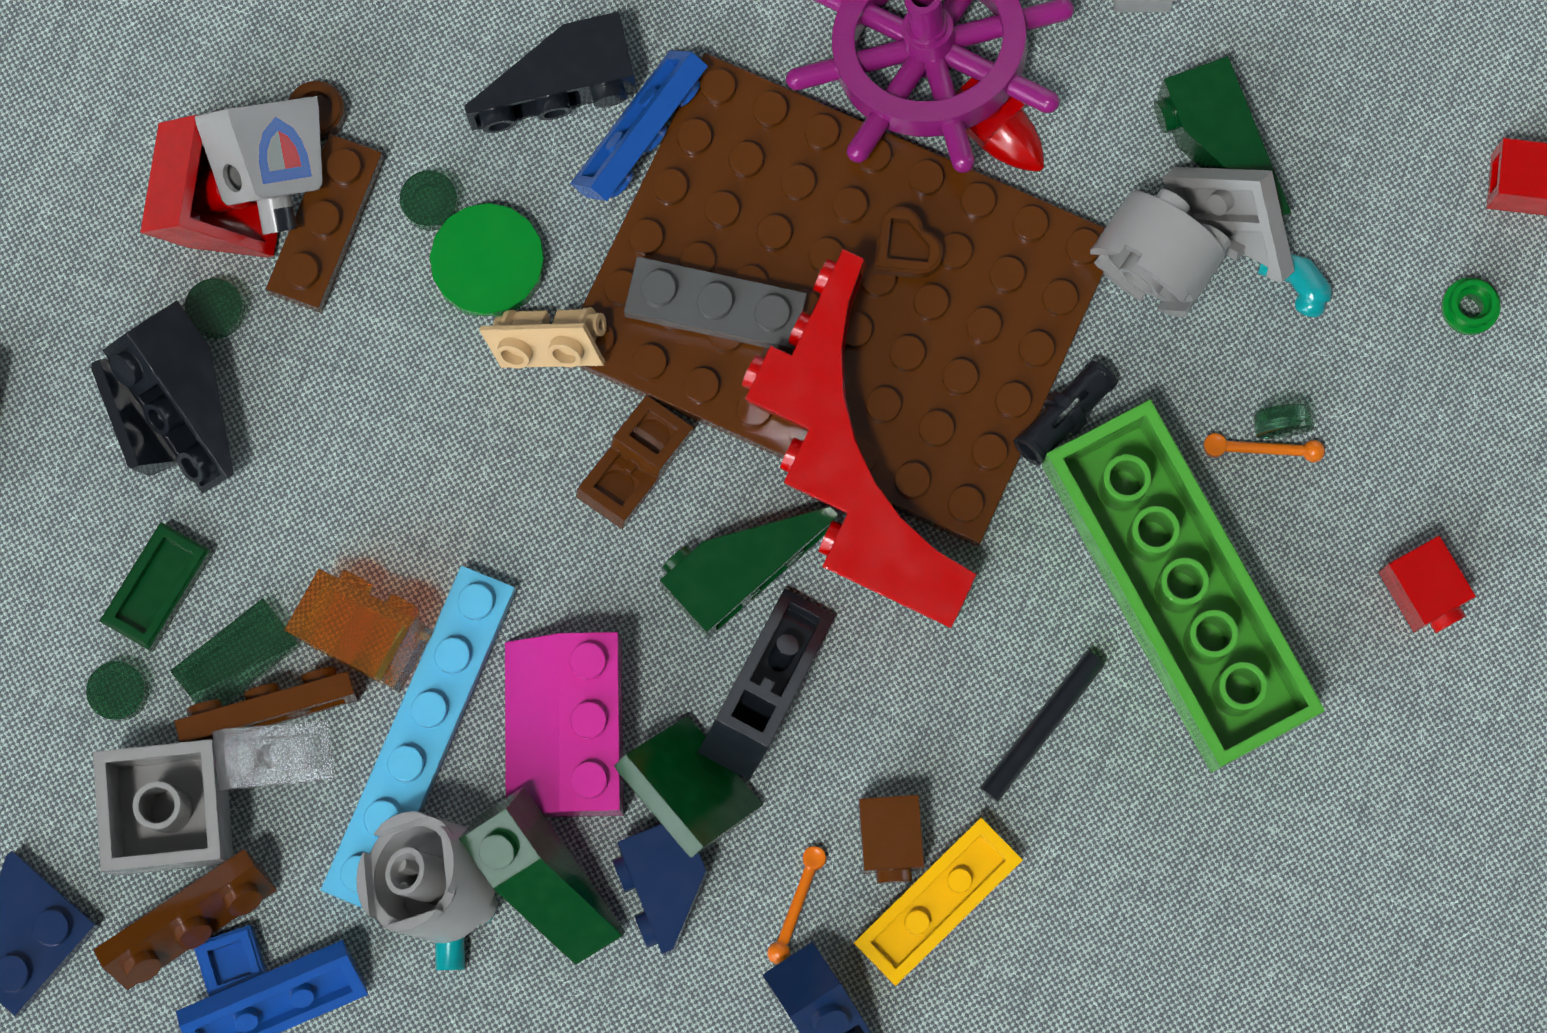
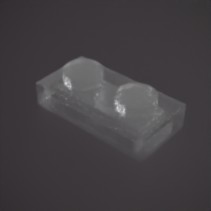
M328 721L229 728L212 732L219 791L321 782L334 779Z

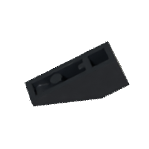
M784 588L697 753L750 780L768 750L836 615Z

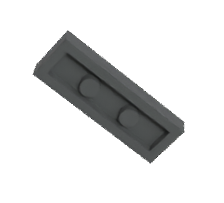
M637 257L624 314L625 317L765 348L772 346L781 351L793 353L796 346L789 344L788 340L797 319L805 309L807 293Z

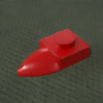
M971 78L955 92L956 95L970 89L979 81ZM1009 97L1006 103L989 118L966 129L967 134L995 159L1011 167L1026 171L1040 172L1044 169L1041 141L1033 123L1025 114V105L1021 101Z

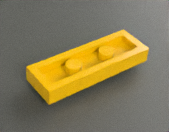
M980 818L853 944L896 986L1023 860Z

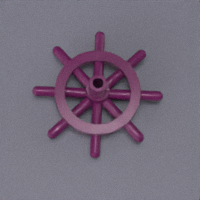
M813 0L837 12L832 30V52L834 58L792 68L786 75V83L793 90H802L839 80L842 89L851 103L861 114L867 117L847 147V155L851 161L856 163L865 161L888 129L892 132L915 137L944 136L953 168L960 173H965L973 168L975 162L966 129L989 118L1006 103L1009 97H1013L1043 113H1053L1058 109L1060 99L1054 91L1022 76L1027 59L1026 31L1069 20L1074 13V6L1070 0H1053L1026 8L1021 7L1019 0H979L994 16L957 25L973 0H945L943 5L942 0H904L905 7L907 8V14L904 19L880 8L890 0ZM865 26L895 40V42L857 51L859 38ZM1003 37L1001 50L995 63L964 48ZM902 64L886 90L881 89L866 75L867 72ZM953 68L979 82L965 92L956 95L949 71ZM921 77L928 78L934 101L907 100Z

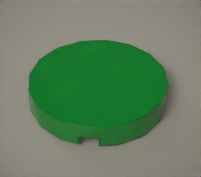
M492 203L468 206L449 217L436 233L429 256L433 280L445 300L462 313L476 317L478 315L484 317L502 316L506 310H517L527 304L540 287L545 263L541 239L530 221L510 207Z

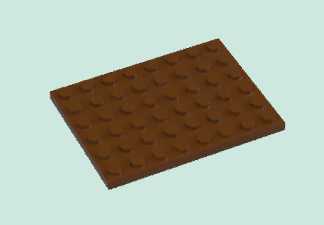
M704 53L701 60L708 67L698 79L700 87L695 96L685 106L678 107L581 308L591 307L596 313H603L606 318V332L603 336H597L595 341L605 360L604 366L577 367L643 397L647 395L663 406L783 459L793 438L796 437L804 441L808 431L749 404L745 398L750 389L742 386L744 376L755 355L758 354L765 358L769 348L625 317L624 309L637 257L807 293L804 312L811 315L821 293L813 290L814 285L826 260L829 258L837 262L842 249L863 258L866 263V269L851 308L844 352L846 401L859 449L876 485L895 510L979 547L1021 456L1013 441L1039 416L1103 276L1104 271L1094 263L1099 255H1090V249L1105 228L972 169L968 172L960 173L953 168L951 160L887 132L883 134L865 161L860 163L853 162L847 155V147L864 122ZM894 207H905L913 210L918 214L922 222V230L930 232L938 238L942 245L943 255L940 267L934 274L927 278L874 274L878 225L886 211Z

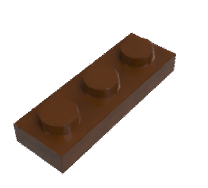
M332 134L328 135L321 152L322 185L319 190L305 192L295 216L297 229L289 230L266 286V291L269 295L322 314L385 158L382 152Z
M326 667L302 675L303 684L284 690L279 689L278 683H270L245 691V701L224 707L220 699L192 705L186 708L188 717L174 720L180 743L210 739L220 741L357 702L352 679L348 671L337 674L335 667Z
M243 849L93 949L101 967L128 991L138 983L152 979L159 973L162 967L186 951L204 944L211 934L238 916L255 910L262 900L276 892L277 889L268 873Z

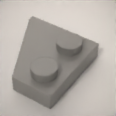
M1174 167L1163 176L1165 188L1180 196L1190 206L1187 212L1189 216L1201 225L1207 224L1220 230L1229 238L1231 245L1225 253L1226 256L1237 261L1244 254L1268 267L1266 277L1276 282H1283L1294 272L1272 171Z

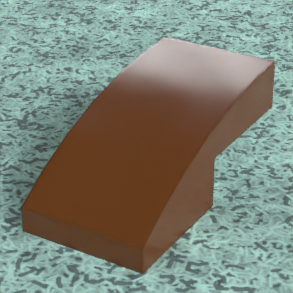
M646 395L613 436L611 447L577 488L576 498L623 530L677 456L692 433L693 427Z

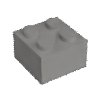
M210 739L93 752L101 872L118 876L221 865L233 857L226 750L224 745Z

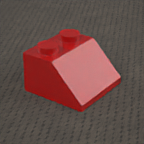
M198 115L158 123L140 233L191 249L265 258L274 257L278 232L263 235L257 201L228 206L222 201L196 126L195 116Z

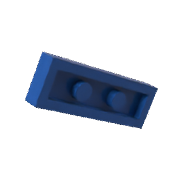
M669 50L570 184L586 198L608 201L610 197L618 196L632 180L633 171L631 169L641 155L654 149L663 139L667 131V127L664 124L676 108L685 106L695 96L700 87L698 79L708 66L692 51Z
M341 940L176 1011L182 1033H281L368 995L361 972L344 941Z

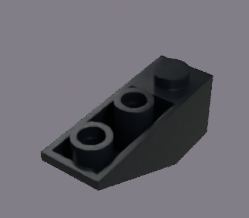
M619 11L561 25L464 106L472 131L482 129L486 133L502 132L514 127L517 120L538 116L540 120L559 119L570 114L571 108L591 103L598 108L611 107L624 102L627 99V95L637 93Z
M176 300L123 334L102 351L110 361V367L114 376L120 383L129 388L143 408L144 416L149 426L156 433L162 435L176 455L182 473L186 478L194 482L203 494L232 476L234 472L211 348Z

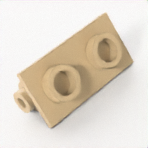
M591 307L578 310H557L552 324H549L551 317L547 310H506L502 316H497L494 319L493 326H481L479 329L501 368H571L576 366H604L605 363L595 341L597 336H603L606 332V318L603 313H596Z

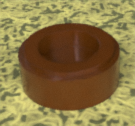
M322 81L306 82L292 92L289 100L317 96L320 141L327 140L329 134L336 135L345 123L346 107L340 93L332 85Z

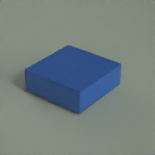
M252 925L209 938L204 944L194 948L209 997L267 972Z

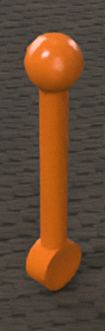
M1213 433L1208 435L1203 443L1205 454L1212 458L1220 457L1224 452L1304 456L1307 461L1314 463L1322 460L1325 455V447L1317 440H1310L1304 445L1226 441L1221 434Z
M809 847L803 853L802 861L805 866L779 937L776 942L770 944L767 950L768 959L774 964H779L790 957L791 952L788 946L814 874L816 870H820L824 866L826 861L825 852L819 847Z

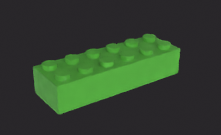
M1151 399L1046 454L1042 465L1045 474L1211 773L1325 712L1324 707Z

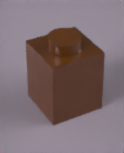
M919 795L859 799L863 874L876 873L877 884L911 882L912 871L923 870L924 868Z

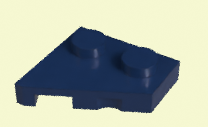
M10 851L5 857L0 874V1004L13 1016L20 1017L100 925L15 851Z

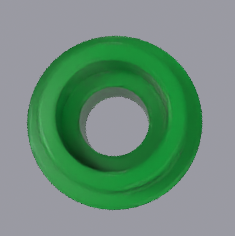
M1471 277L1454 282L1445 292L1441 302L1444 320L1454 331L1463 335H1478L1486 332L1497 321L1501 309L1500 299L1496 290L1486 281ZM1464 299L1473 300L1479 307V314L1474 317L1465 315L1460 308V302Z

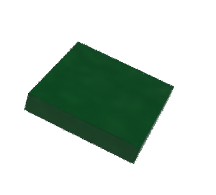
M687 715L625 754L614 767L687 855L693 858L751 817L763 804L738 774L697 753L705 739V735Z

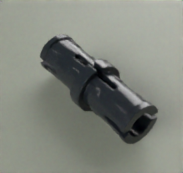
M1091 360L1088 362L1082 372L1061 393L1053 392L1045 400V409L1022 434H1019L1013 442L1017 451L1030 463L1040 466L1044 462L1046 454L1053 451L1070 433L1076 434L1080 432L1087 423L1086 416L1108 392H1111L1117 386L1113 374L1097 361ZM1078 398L1079 402L1053 428L1052 423Z

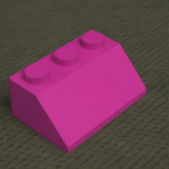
M618 632L557 633L505 642L506 798L525 787L545 817L624 816V779L614 767L623 757L622 640Z

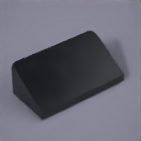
M100 359L92 362V373L128 468L151 477L178 465L176 455L162 435L156 433L149 426L145 419L143 408L129 388L120 383L114 376L110 367V361L108 359Z

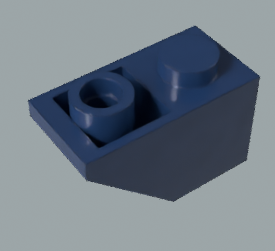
M660 824L618 841L622 856L612 861L625 893L634 889L638 893L644 911L634 916L647 948L658 944L661 953L665 956L676 951L708 872L700 853L693 858L688 856L666 828Z
M813 942L762 974L799 1033H871L845 989Z

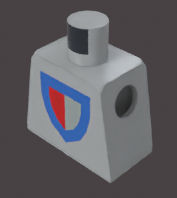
M317 96L229 108L195 116L196 126L222 201L227 206L257 201L263 235L297 229L291 195L319 190L322 185Z

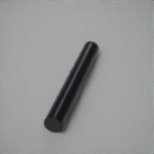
M1088 650L1084 653L979 789L997 803L1000 801L1103 669L1105 663L1098 656Z

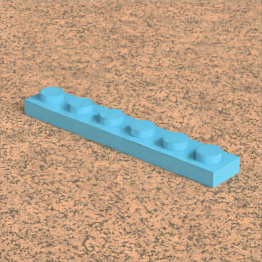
M464 566L460 567L320 891L362 908L358 897L356 880L358 864L363 851L371 852L379 838L374 833L387 819L403 812L414 811L422 813L517 592L515 587Z

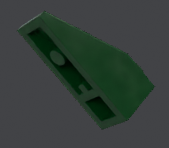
M1227 56L1163 79L1157 96L1159 100L1154 101L1155 114L1164 133L1172 132L1177 147L1200 168L1272 171L1285 225L1291 210L1229 57Z
M831 507L706 540L694 550L689 545H685L662 566V569L667 573L660 579L662 589L709 640L824 538L833 520L838 522V514Z
M525 787L477 816L460 836L459 840L464 844L473 861L492 888L575 965L625 934V930Z

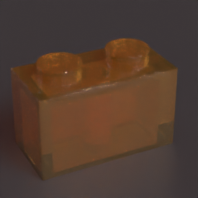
M318 568L284 631L304 644L400 693L434 633L433 630L417 619L422 610L394 594H390L386 602L370 595L369 593L373 585L345 569H342L337 578Z

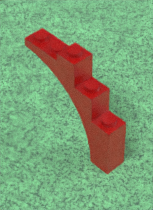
M842 249L837 262L828 258L818 275L813 290L821 293L812 314L810 315L803 311L794 325L788 340L789 344L796 346L792 356L770 346L765 358L758 354L753 358L742 382L743 387L750 389L745 400L757 408L808 431L804 441L794 437L780 465L781 470L788 472L784 484L847 514L843 524L834 520L831 522L821 542L818 552L827 556L822 567L952 629L977 574L938 552L899 516L876 485L856 441L846 401L844 352L851 308L864 275L866 263L863 258Z

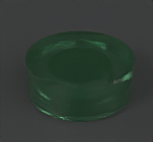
M427 170L412 175L404 183L400 192V205L405 217L413 226L421 230H439L445 221L458 211L459 199L453 183L448 177L436 171Z
M210 278L197 283L189 291L185 300V312L201 335L214 339L224 338L233 334L241 326L245 317V303L241 294L231 283L223 279Z
M1285 404L1268 407L1257 411L1253 416L1255 435L1259 439L1291 437L1314 429L1311 407L1306 404Z
M120 661L108 662L99 666L91 674L86 687L87 700L93 711L108 720L116 722L127 721L137 716L145 707L149 695L148 683L144 675L130 664Z

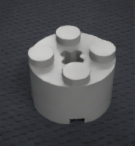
M1160 189L1155 197L1143 191L1135 190L1130 192L1090 249V255H1099L1094 262L1095 265L1104 271L1103 274L1130 296L1140 302L1146 294L1162 301L1157 308L1158 311L1174 317H1185L1224 261L1225 253L1230 247L1231 241L1220 230L1207 224L1201 225L1189 216L1187 212L1190 206L1177 194L1167 189Z
M414 811L397 814L383 822L374 833L379 838L370 853L363 851L357 869L358 897L367 915L375 918L383 928L435 943H449L459 940L472 932L478 925L489 922L497 908V900L494 895L495 890L475 864L464 844L459 840L468 827Z

